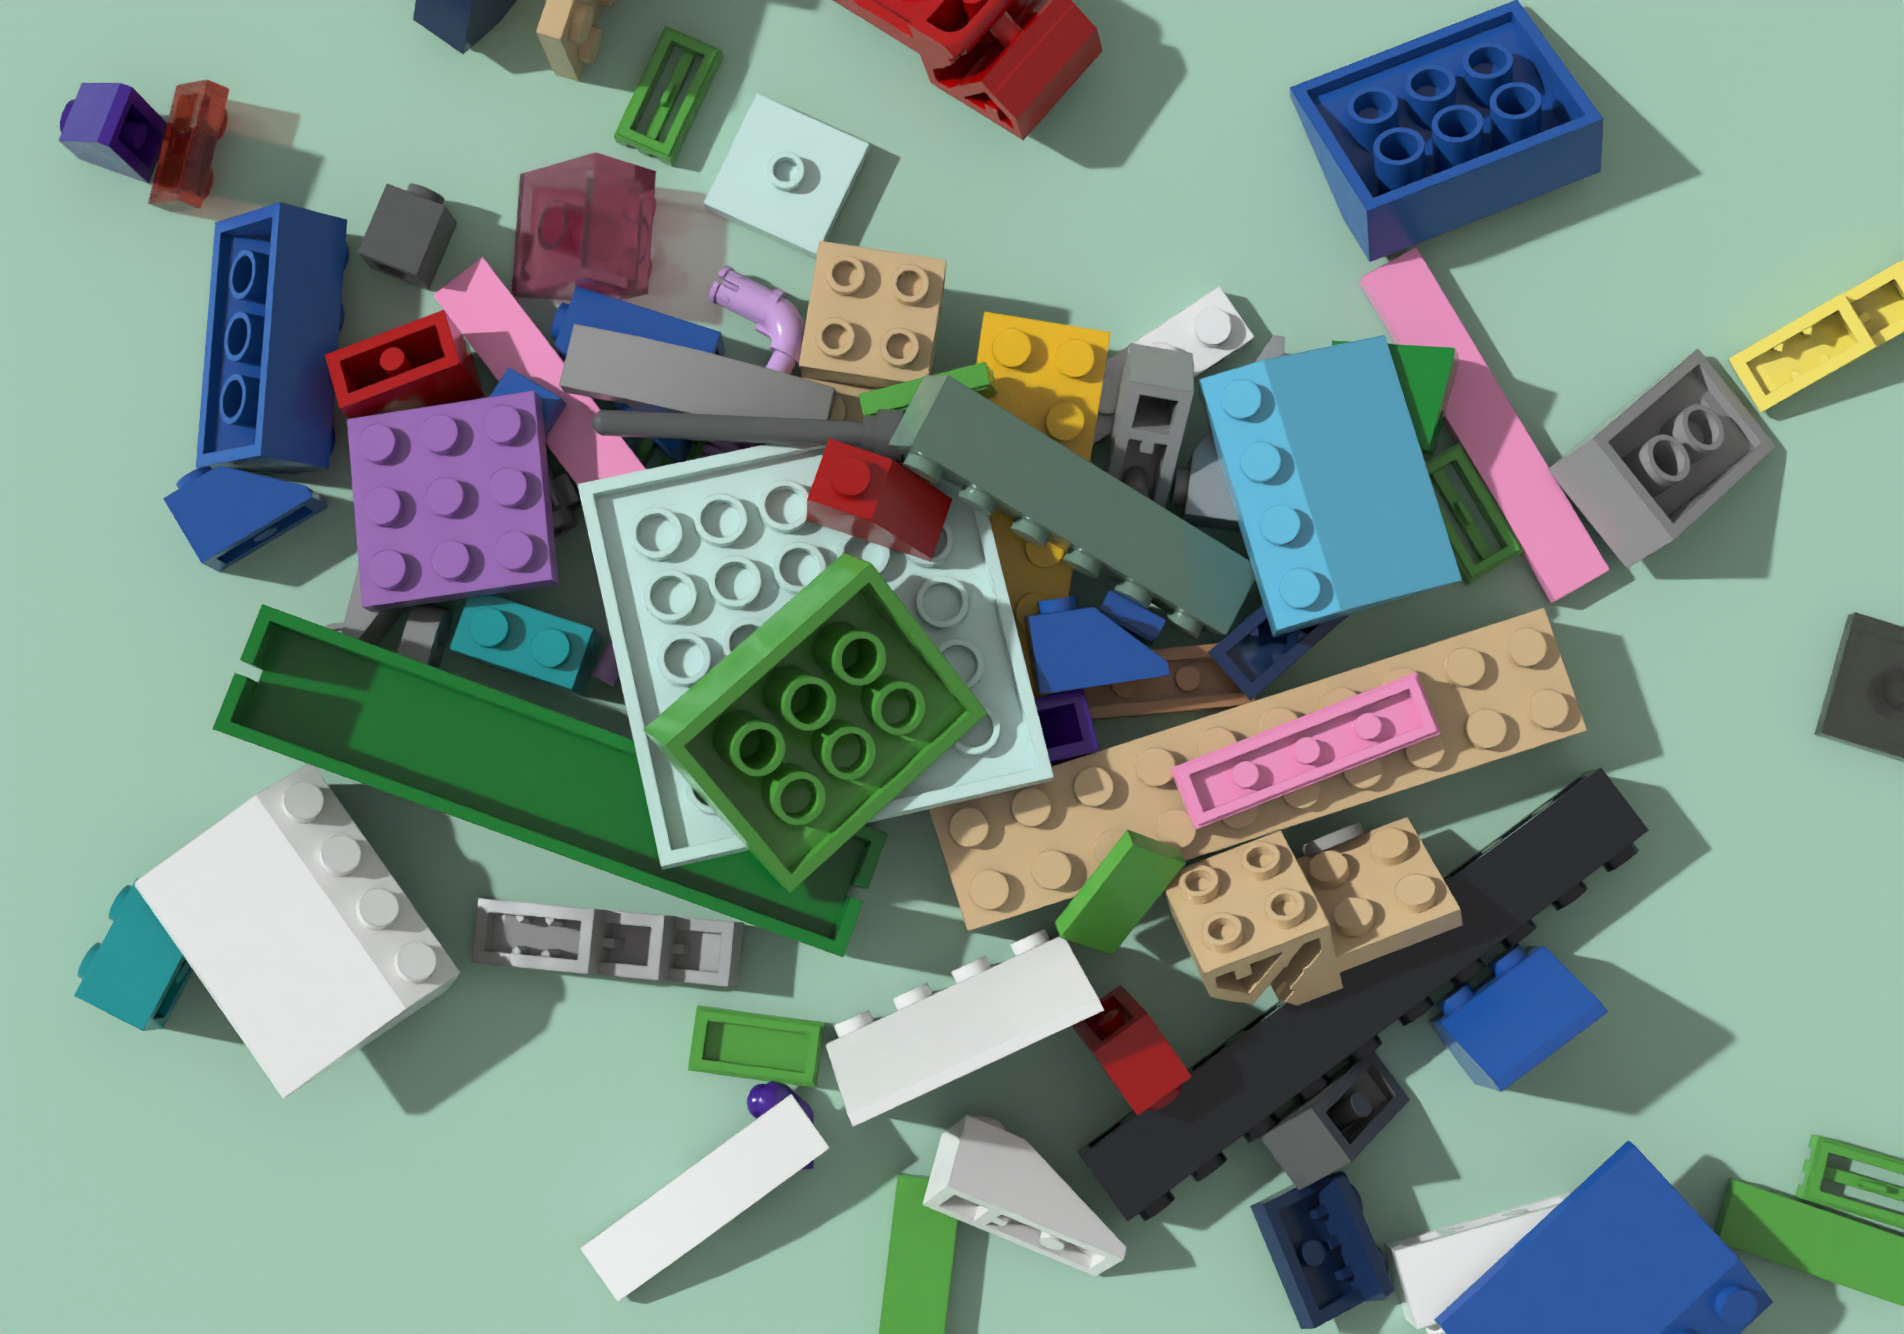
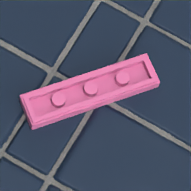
M1415 672L1172 767L1170 771L1193 829L1196 830L1438 735L1441 731L1419 677Z

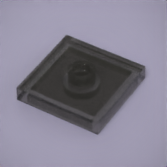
M1857 612L1847 616L1814 735L1904 762V627Z

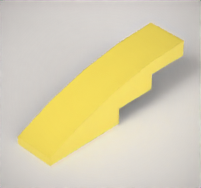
M1904 260L1895 263L1849 291L1841 293L1728 359L1760 413L1904 333Z

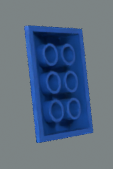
M1518 0L1290 87V97L1341 215L1369 262L1601 172L1603 117Z
M1627 1141L1434 1320L1446 1334H1740L1773 1301L1734 1252L1633 1143Z

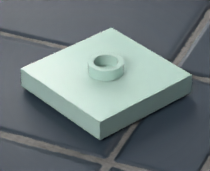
M756 93L703 202L704 207L708 211L816 259L819 241H827L870 151L869 143Z

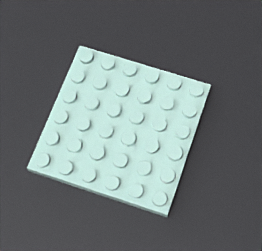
M769 443L578 484L662 870L748 851L749 849L682 777L643 729L843 553L873 564L988 712L868 823L1052 781L1054 776L989 515L983 514L961 502L957 498L961 490L960 488L942 477L938 484L925 480L952 498L932 561L929 562L807 521V498L826 446Z

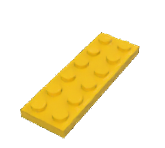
M984 312L975 364L986 362L990 370L994 372L998 393L995 394L996 397L988 398V400L1090 462L1111 332ZM995 510L993 515L989 516L1033 696L1035 699L1053 695V693L1040 695L1035 692L1024 616L1039 614L1037 601L1068 597L1073 568L1062 561L1066 554L1064 550L1049 541L1045 547H1040L1024 540L1010 530L1014 521Z

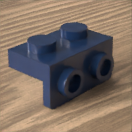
M1333 1172L1301 1190H1298L1293 1184L1250 1206L1301 1329L1317 1328L1365 1301L1384 1300L1395 1293L1388 1275L1387 1259L1374 1242L1362 1213L1363 1204L1356 1188L1349 1182L1345 1172Z

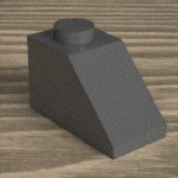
M1372 1052L1354 1065H1351L1350 1062L1329 1077L1331 1082L1321 1092L1302 1104L1298 1101L1279 1117V1121L1275 1126L1260 1136V1139L1274 1156L1276 1162L1283 1168L1298 1190L1351 1163L1410 1100L1375 1052Z

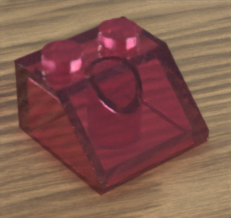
M595 152L520 174L511 291L513 296L530 299L571 301L576 286L619 300L648 294L649 278L652 271V261L650 258L652 225L656 211V200L654 197L656 171Z

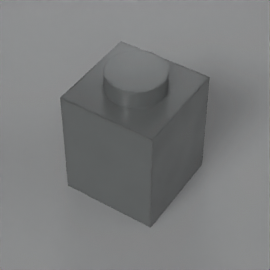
M387 183L357 253L371 269L429 291L457 222L447 207L443 205L445 199L440 194L413 183L409 184L407 191Z

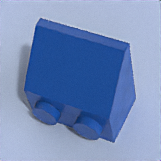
M1517 943L1489 962L1487 966L1492 971V974L1472 988L1468 981L1439 999L1436 1005L1441 1012L1428 1022L1474 1084L1502 1092L1608 1013L1601 1001L1545 946H1529L1524 950Z

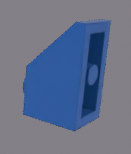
M220 465L213 469L210 466H205L191 471L177 482L178 490L163 498L200 562L218 572L223 571L328 508L322 496L305 485Z
M1076 596L1037 601L1039 614L1024 616L1034 689L1040 695L1170 675L1166 660L1095 607L1077 608Z

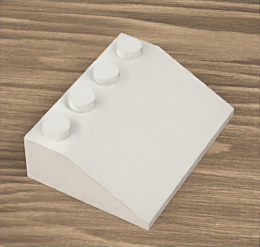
M310 764L304 765L251 797L135 881V887L283 1100L448 991L461 973L319 771Z
M1042 929L1010 944L1015 955L1014 957L991 967L987 956H984L951 971L956 983L933 994L928 983H925L893 998L897 1008L895 1012L874 1021L870 1011L867 1010L834 1025L838 1038L828 1042L826 1048L852 1126L854 1127L1104 1011L1098 996L1067 940L1060 938V936L1049 939L1046 930Z

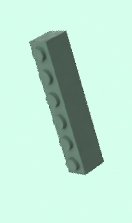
M950 375L924 376L888 446L907 456L903 466L917 476L938 484L942 477L961 489L957 498L967 506L989 516H992L994 511L997 510L1014 521L1010 530L1019 537L1040 547H1045L1049 541L1066 552L1062 560L1065 564L1092 578H1097L1099 573L1104 574L1117 582L1114 589L1115 593L1148 609L1151 603L1168 613L1165 618L1167 625L1187 636L1198 639L1201 632L1226 636L1255 580L1252 566L1248 559Z

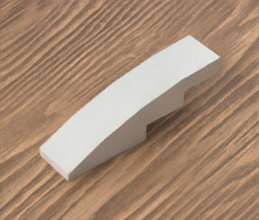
M790 1094L580 1249L618 1302L767 1195L830 1147L794 1096Z

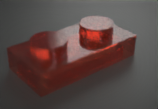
M208 79L176 86L148 204L169 212L201 209L202 201L206 199L213 185L214 173L211 164L216 143L224 134L228 122V112L225 106L229 88Z

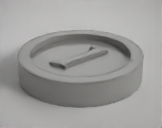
M1358 822L1301 846L1304 856L1307 855L1309 857L1363 835L1365 832L1361 822Z

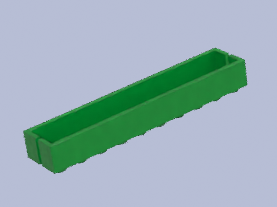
M261 605L240 660L263 671L258 682L234 673L213 730L844 957L863 904L861 900L847 897L851 885L861 889L869 888L888 833L864 825L791 893L785 890L750 850L662 870L635 745L632 739L267 605Z

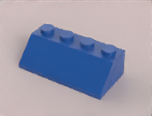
M279 202L215 222L196 468L210 466L213 469L220 465L246 472L288 474L329 468V459L333 452L336 438L335 430L332 426L335 391L325 354L338 350L339 332L342 329L345 317L341 298L343 272L349 260V246L346 242L347 219Z

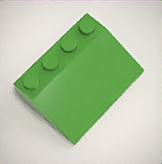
M843 553L643 730L691 787L785 890L791 893L988 712L873 564Z

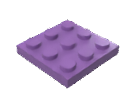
M535 391L347 419L362 608L375 612L559 585L542 400Z

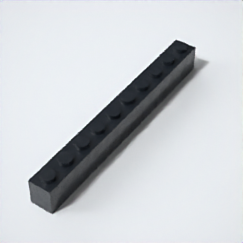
M1602 768L1584 772L1443 878L1461 909L1462 926L1340 972L1342 989L1298 1006L1279 1000L1187 1070L1192 1077L1180 1085L1182 1088L1181 1092L1172 1102L1155 1111L1147 1109L1138 1116L1132 1110L1077 1151L1127 1221H1130L1138 1214L1143 1221L1151 1219L1174 1201L1175 1197L1170 1190L1189 1175L1196 1182L1206 1178L1226 1162L1227 1157L1222 1152L1225 1148L1241 1136L1250 1143L1275 1126L1279 1118L1274 1112L1293 1097L1302 1104L1321 1092L1331 1082L1326 1073L1345 1058H1347L1351 1065H1354L1374 1052L1383 1043L1377 1034L1397 1019L1402 1026H1406L1426 1013L1434 1005V1002L1429 997L1430 994L1448 981L1455 988L1474 977L1486 966L1480 958L1498 943H1501L1505 949H1508L1523 940L1537 928L1532 920L1534 916L1550 904L1558 911L1575 901L1588 889L1582 880L1598 868L1603 866L1606 872H1611L1631 859L1639 851L1633 842L1649 831Z

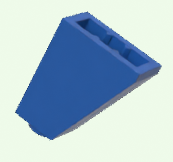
M578 286L575 287L570 304L562 302L558 307L551 328V338L556 340L555 346L564 362L574 324L639 336L724 356L725 353L722 335L719 331ZM607 401L616 410L632 411L627 404ZM650 438L655 443V446L673 462L679 463L687 460L692 446L691 440Z

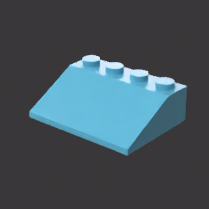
M1385 335L1265 359L1200 379L1198 394L1273 638L1462 581Z

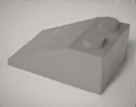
M1696 349L1582 439L1548 468V471L1623 565L1629 568L1674 541L1777 446L1701 351Z

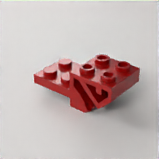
M833 0L919 53L931 84L1023 141L1103 51L1097 28L1071 0Z

